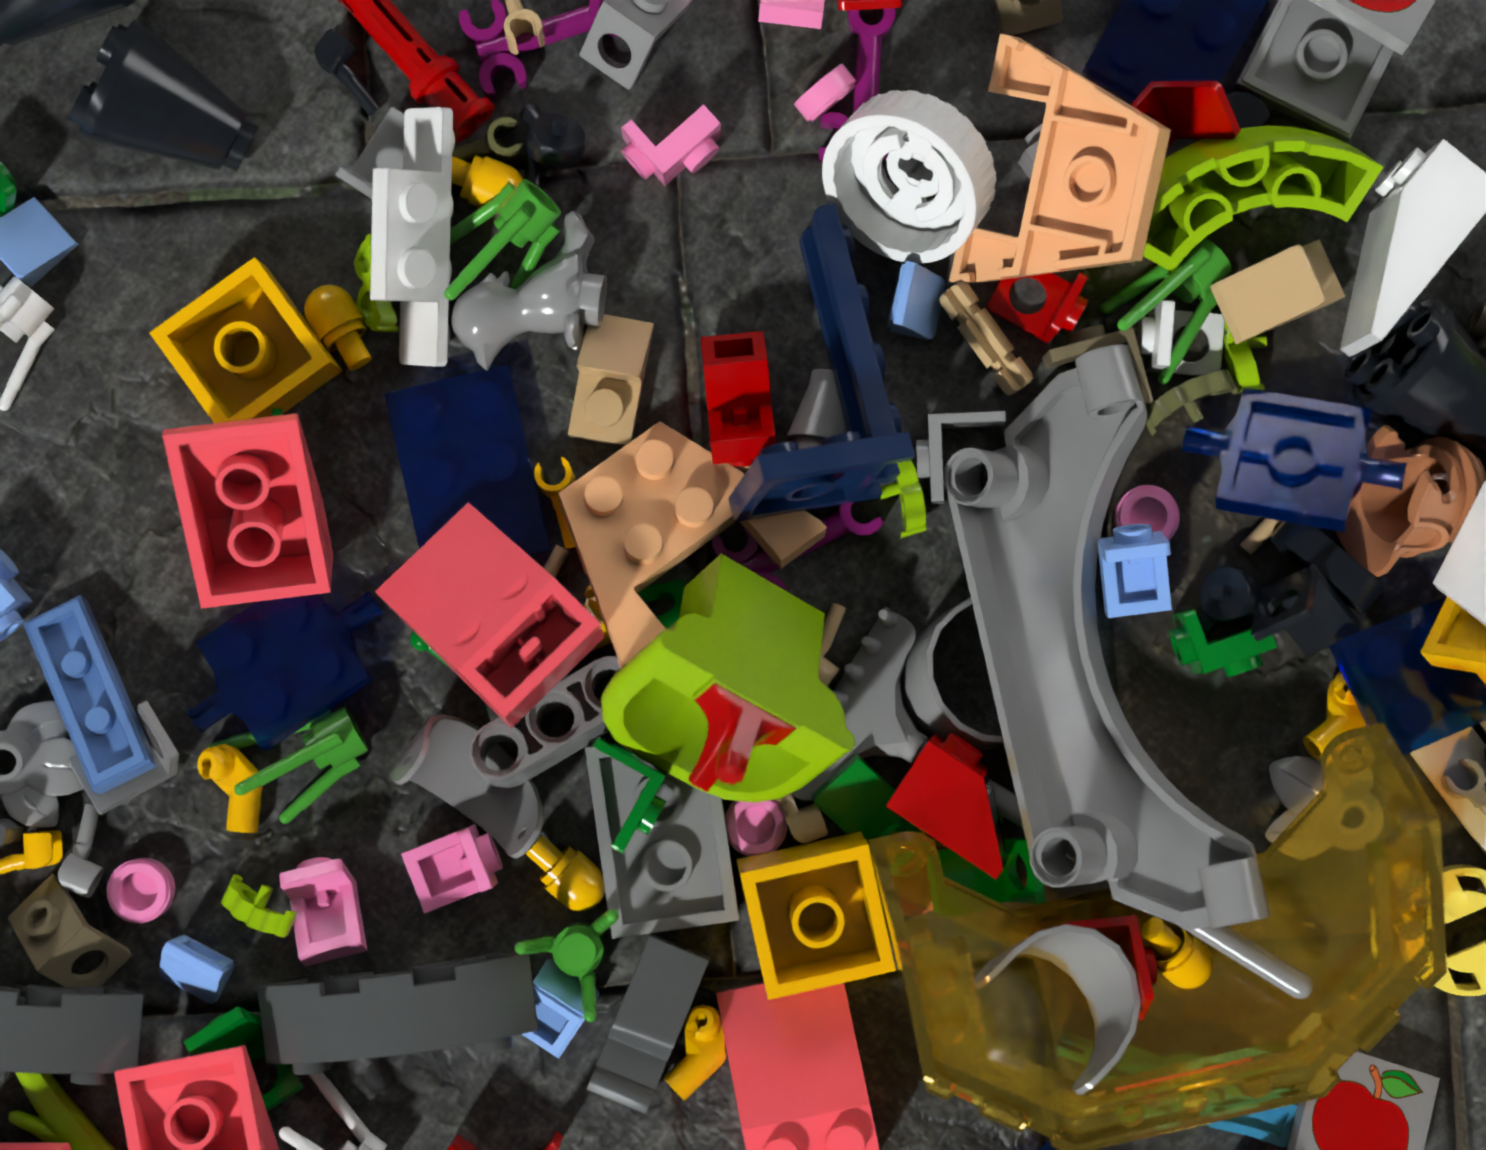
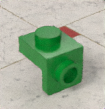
M1194 609L1172 614L1176 628L1169 630L1173 651L1181 666L1190 664L1193 674H1206L1223 667L1227 677L1235 676L1264 665L1260 654L1278 648L1273 635L1256 641L1251 635L1252 626L1207 642Z

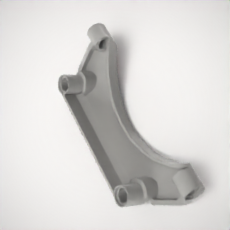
M1119 344L1097 348L1075 359L1076 368L1058 374L1003 431L1006 447L995 451L976 448L961 449L951 456L946 463L943 473L944 487L949 499L1028 846L1030 865L1034 875L1043 884L1050 887L1085 885L1108 880L1113 900L1189 930L1207 927L1215 929L1267 918L1271 914L1254 845L1251 841L1215 821L1194 805L1162 774L1144 751L1126 721L1112 689L1103 659L1097 626L1095 595L1098 555L1097 539L1101 538L1103 522L1114 487L1129 454L1145 427L1147 409L1129 346ZM986 468L988 480L985 488L982 490L980 479L982 472ZM1069 843L1073 845L1076 852L1074 869L1069 866L1066 851Z

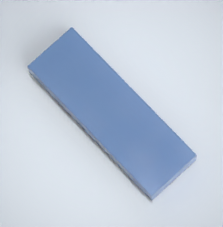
M79 595L24 622L23 625L92 791L101 795L158 767L88 600Z

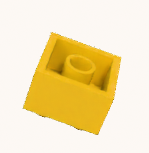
M256 257L249 260L149 332L213 423L272 417L273 408H282V413L284 414L343 371L324 344L317 338L304 316L270 269Z
M861 831L736 859L768 1000L896 971L870 849Z

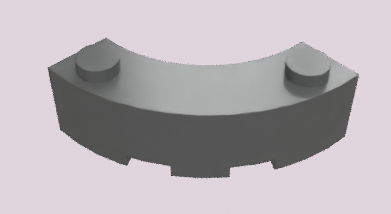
M488 953L457 960L413 967V971H396L375 975L373 971L334 975H309L257 986L266 1064H292L294 1075L325 1072L332 1069V1062L404 1055L474 1044L475 1052L479 1053L500 1051L514 1047L513 1036L538 1030L529 954Z
M27 985L25 997H20V989L0 986L1 1072L71 1074L70 1082L75 1084L105 1085L110 1083L111 1073H114V1071L137 1066L144 994L113 986L64 987Z

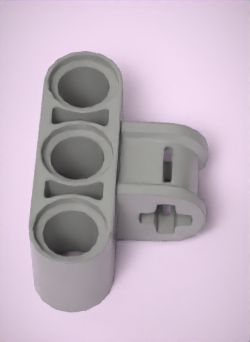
M606 656L597 659L569 676L566 675L512 729L500 717L479 729L470 742L469 756L473 767L488 785L497 789L509 790L515 788L595 742L597 737H603L610 733L602 720V702L596 698V691L604 680L613 677L620 670L617 656ZM557 709L571 712L574 715V724L567 734L560 737H549L541 732V723L548 713ZM511 742L517 745L518 757L512 766L502 771L492 770L486 766V755L495 744Z

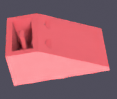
M469 502L375 591L511 729L604 639L601 623L550 573Z

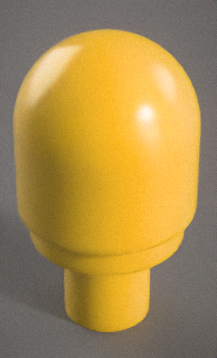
M475 155L472 163L452 156L451 183L462 187L460 197L467 199L469 204L480 208L495 198L508 182L517 187L523 180L522 175L517 169L491 157L485 156L482 158Z
M323 285L313 290L306 299L304 313L309 326L317 338L325 345L328 351L338 350L349 370H356L371 361L372 357L360 338L366 332V327L363 324L364 318L350 294L336 285Z
M541 834L525 853L544 870L539 879L545 884L544 888L568 909L587 911L601 902L605 894L603 873L581 851H575L570 846L560 851Z
M1159 917L1150 918L1143 924L1141 936L1150 944L1149 946L1154 951L1157 970L1169 982L1182 989H1193L1203 985L1209 979L1213 971V957L1209 948L1199 938L1178 925L1168 926Z

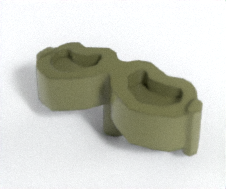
M1229 370L1214 371L1192 378L1170 389L1146 408V426L1151 436L1157 432L1155 427L1183 406H1185L1192 423L1204 419L1196 401L1229 392L1232 395L1240 394Z

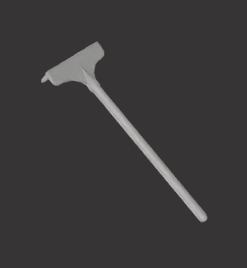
M887 607L879 611L878 620L868 636L862 638V646L852 662L845 666V673L833 691L842 705L846 728L850 730L855 738V747L803 788L791 793L796 798L804 801L812 800V794L854 755H859L862 759L870 756L901 757L912 764L928 742V737L916 729L902 702L900 677L906 658L915 644L916 631L912 623ZM992 780L999 815L1023 829L1016 795ZM1069 843L1066 851L1067 857L1076 862V852L1073 845ZM1229 926L1215 929L1207 927L1197 930L1181 927L1296 999H1305L1313 991V982L1308 975Z

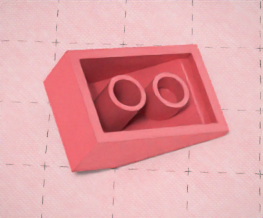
M298 413L163 430V441L201 609L331 593L332 544L323 498Z
M764 982L716 992L746 1150H880L844 983L771 1000L767 998Z
M245 1045L114 1071L128 1150H279Z

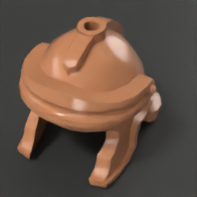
M1383 425L1371 437L1365 448L1362 460L1366 468L1358 486L1347 488L1341 492L1333 504L1332 519L1335 532L1346 552L1373 576L1380 577L1390 571L1399 557L1408 558L1423 552L1438 550L1449 541L1453 544L1486 479V473L1480 459L1466 447L1446 437H1434L1424 440L1414 448L1404 449L1406 444L1397 436L1398 433L1390 426Z

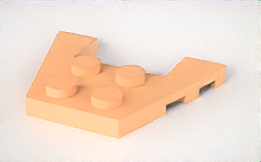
M1000 34L988 92L1046 103L1045 114L1019 236L976 227L964 244L955 251L949 282L958 283L962 281L968 284L1142 261L1171 130L1023 39Z
M661 421L559 492V503L584 572L590 581L599 606V613L605 629L609 633L620 669L666 629L637 593L735 523L728 498L745 474L728 463L713 465L711 452ZM805 510L739 521L779 569H782L824 538L827 528L821 520Z

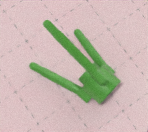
M523 179L517 187L508 182L495 198L450 228L451 246L498 212L500 214L494 221L499 231L445 290L444 296L447 300H454L509 241L521 248L528 241L532 242L512 280L510 288L517 289L529 278L546 247L561 231L553 223L561 215V211L543 190L526 179Z
M1204 238L1187 254L1174 272H1170L1157 265L1100 306V312L1103 315L1112 313L1163 278L1164 280L1134 305L1117 322L1119 330H1128L1171 292L1186 303H1192L1196 298L1200 300L1171 350L1170 366L1160 370L1157 376L1159 383L1166 384L1171 379L1178 365H1180L1212 308L1217 304L1210 286L1223 280L1232 271L1231 264L1218 246Z
M328 705L309 715L234 735L227 739L212 742L207 746L215 747L218 744H227L240 749L312 729V731L302 736L305 747L256 772L251 777L237 783L234 787L235 793L242 796L312 759L320 770L331 764L332 767L280 814L279 820L284 824L291 822L341 777L361 767L357 756L369 751L358 725L346 706L332 713Z
M615 909L606 911L596 918L592 924L580 921L570 923L557 936L544 935L541 938L518 942L515 946V951L519 955L541 952L552 953L554 962L561 971L570 976L579 977L584 1019L587 1022H593L597 1017L596 975L594 970L600 964L605 952V942L602 934L615 924L619 918V913Z

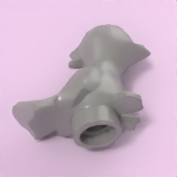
M572 211L565 214L563 225L564 245L558 255L536 269L517 289L508 288L510 279L507 271H504L499 278L489 273L479 284L469 288L456 300L451 311L453 332L464 346L474 352L477 363L486 371H488L501 349L519 334L527 331L552 334L564 332L568 347L578 351L584 340V324L601 325L606 304L607 277L606 275L588 273L586 261L594 244V237L587 229L579 213Z

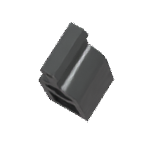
M658 932L649 934L586 1090L646 1114L708 965L709 953Z

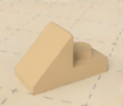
M1320 239L1304 246H1292L1210 286L1235 344L1346 297Z
M604 314L600 326H587L576 366L579 376L568 429L569 437L622 447L633 440L654 323Z

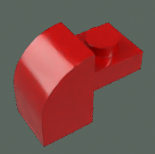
M764 331L700 337L712 464L728 463L738 467L751 466L761 450L776 444Z

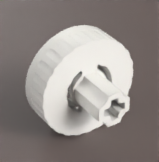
M893 90L871 97L835 133L823 157L822 179L825 194L829 204L836 203L841 224L847 225L852 236L870 250L899 262L930 263L953 254L964 244L985 217L996 192L994 160L981 133L976 130L974 124L966 116H963L957 108L939 100L938 97L922 94L918 91ZM888 152L889 154L886 158L887 171L893 183L888 179L882 165L884 155H886ZM936 194L934 199L927 202L926 197H930Z

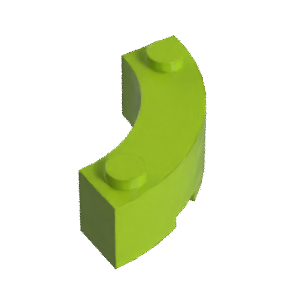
M1289 126L1240 128V133L1234 139H1202L1164 159L1143 256L1168 271L1174 272L1181 261L1198 243L1221 226L1233 221V215L1266 205H1273L1275 208L1293 207L1318 210L1348 222L1384 166L1357 148L1337 138L1317 131Z

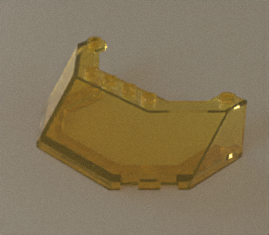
M1378 723L1345 731L1327 744L1321 756L1323 789L1264 853L1256 854L1271 916L1229 926L1308 975L1313 982V991L1310 996L1305 999H1296L1203 942L1209 948L1213 957V971L1209 979L1197 988L1182 989L1169 982L1157 970V982L1152 986L1154 1000L1144 1019L1137 1021L1136 1032L1120 1060L1100 1082L1081 1095H1077L1073 1091V1085L1086 1068L1095 1048V1023L1087 1000L1073 979L1051 961L1030 954L1016 955L993 980L980 989H976L974 978L986 963L1038 931L1061 926L1068 921L1137 915L1141 933L1143 924L1156 916L1113 900L1110 888L1013 910L943 876L937 847L932 839L922 833L901 832L870 839L869 845L878 890L926 1091L946 1101L954 1095L978 1106L981 1116L1017 1132H1021L1027 1127L1049 1137L1051 1146L1059 1150H1096L1325 1097L1341 1081L1337 1070L1358 1049L1369 1052L1402 1019L1397 1009L1420 986L1430 990L1447 973L1441 818L1385 724ZM1162 919L1168 926L1176 925L1174 923ZM1142 937L1143 946H1149L1150 944Z

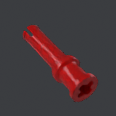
M338 0L340 3H343L374 41L411 81L409 90L411 97L417 103H426L428 107L452 109L455 143L467 139L486 123L492 115L495 105L489 98H479L458 74L460 65L451 57L448 58L446 55L439 56L390 0Z

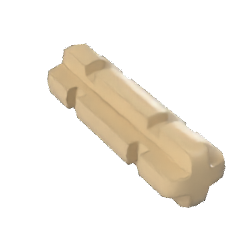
M962 281L954 284L939 297L940 305L951 320H958L960 323L957 327L986 369L991 367L996 374L992 377L1002 391L1008 396L1017 393L1032 381L1033 375L1031 370L1021 357L1015 358L1012 353L1015 348L987 309L979 308L977 303L980 300L969 284Z

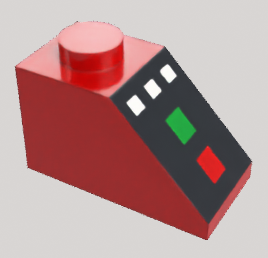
M952 733L948 735L946 740L934 734L913 763L886 807L994 879H997L1005 867L1008 854L990 770L979 763L983 754L966 740Z

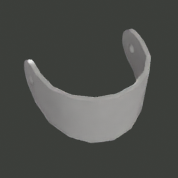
M970 596L939 615L917 635L915 644L906 658L902 671L901 694L910 719L929 739L934 734H937L946 740L948 735L952 733L966 740L978 750H989L1004 745L1003 736L983 735L962 724L943 703L933 679V650L940 631L957 613L972 604Z
M438 714L428 718L390 770L389 776L391 780L397 785H403L408 780L420 785L459 810L484 831L490 833L510 857L517 859L523 856L537 839L543 825V805L538 789L533 781L530 779L522 785L509 790L497 789L488 785L473 767L469 756L470 742L475 733L481 728L460 717L446 714ZM501 743L495 744L486 755V766L492 770H505L516 761V758Z
M1065 924L1038 931L1006 949L986 963L974 978L972 985L976 989L984 987L1016 955L1030 954L1051 961L1073 979L1085 996L1095 1023V1048L1086 1068L1073 1085V1091L1077 1095H1081L1100 1082L1120 1060L1136 1032L1141 999L1136 972L1119 945L1095 929Z

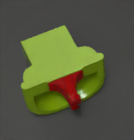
M720 554L684 587L679 620L669 629L663 630L617 671L602 693V720L616 742L636 757L700 791L724 800L756 803L781 799L803 788L855 747V738L850 730L846 728L845 714L840 701L834 692L818 678L825 613L723 554Z

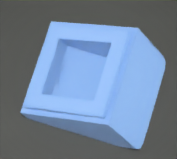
M35 197L0 217V259L19 280L32 287L79 245Z
M906 261L905 264H902L898 272L887 328H890L889 332L925 340L933 339L936 334L941 310L939 297L945 291L944 279L915 262Z
M184 934L165 943L161 952L159 974L167 982L209 1004H214L218 1001L236 964H234V960Z
M548 959L533 980L538 1030L522 1035L559 1059L585 1019L582 1010L579 977L564 973L558 968L554 960ZM596 988V1000H597L598 997L600 996V991Z

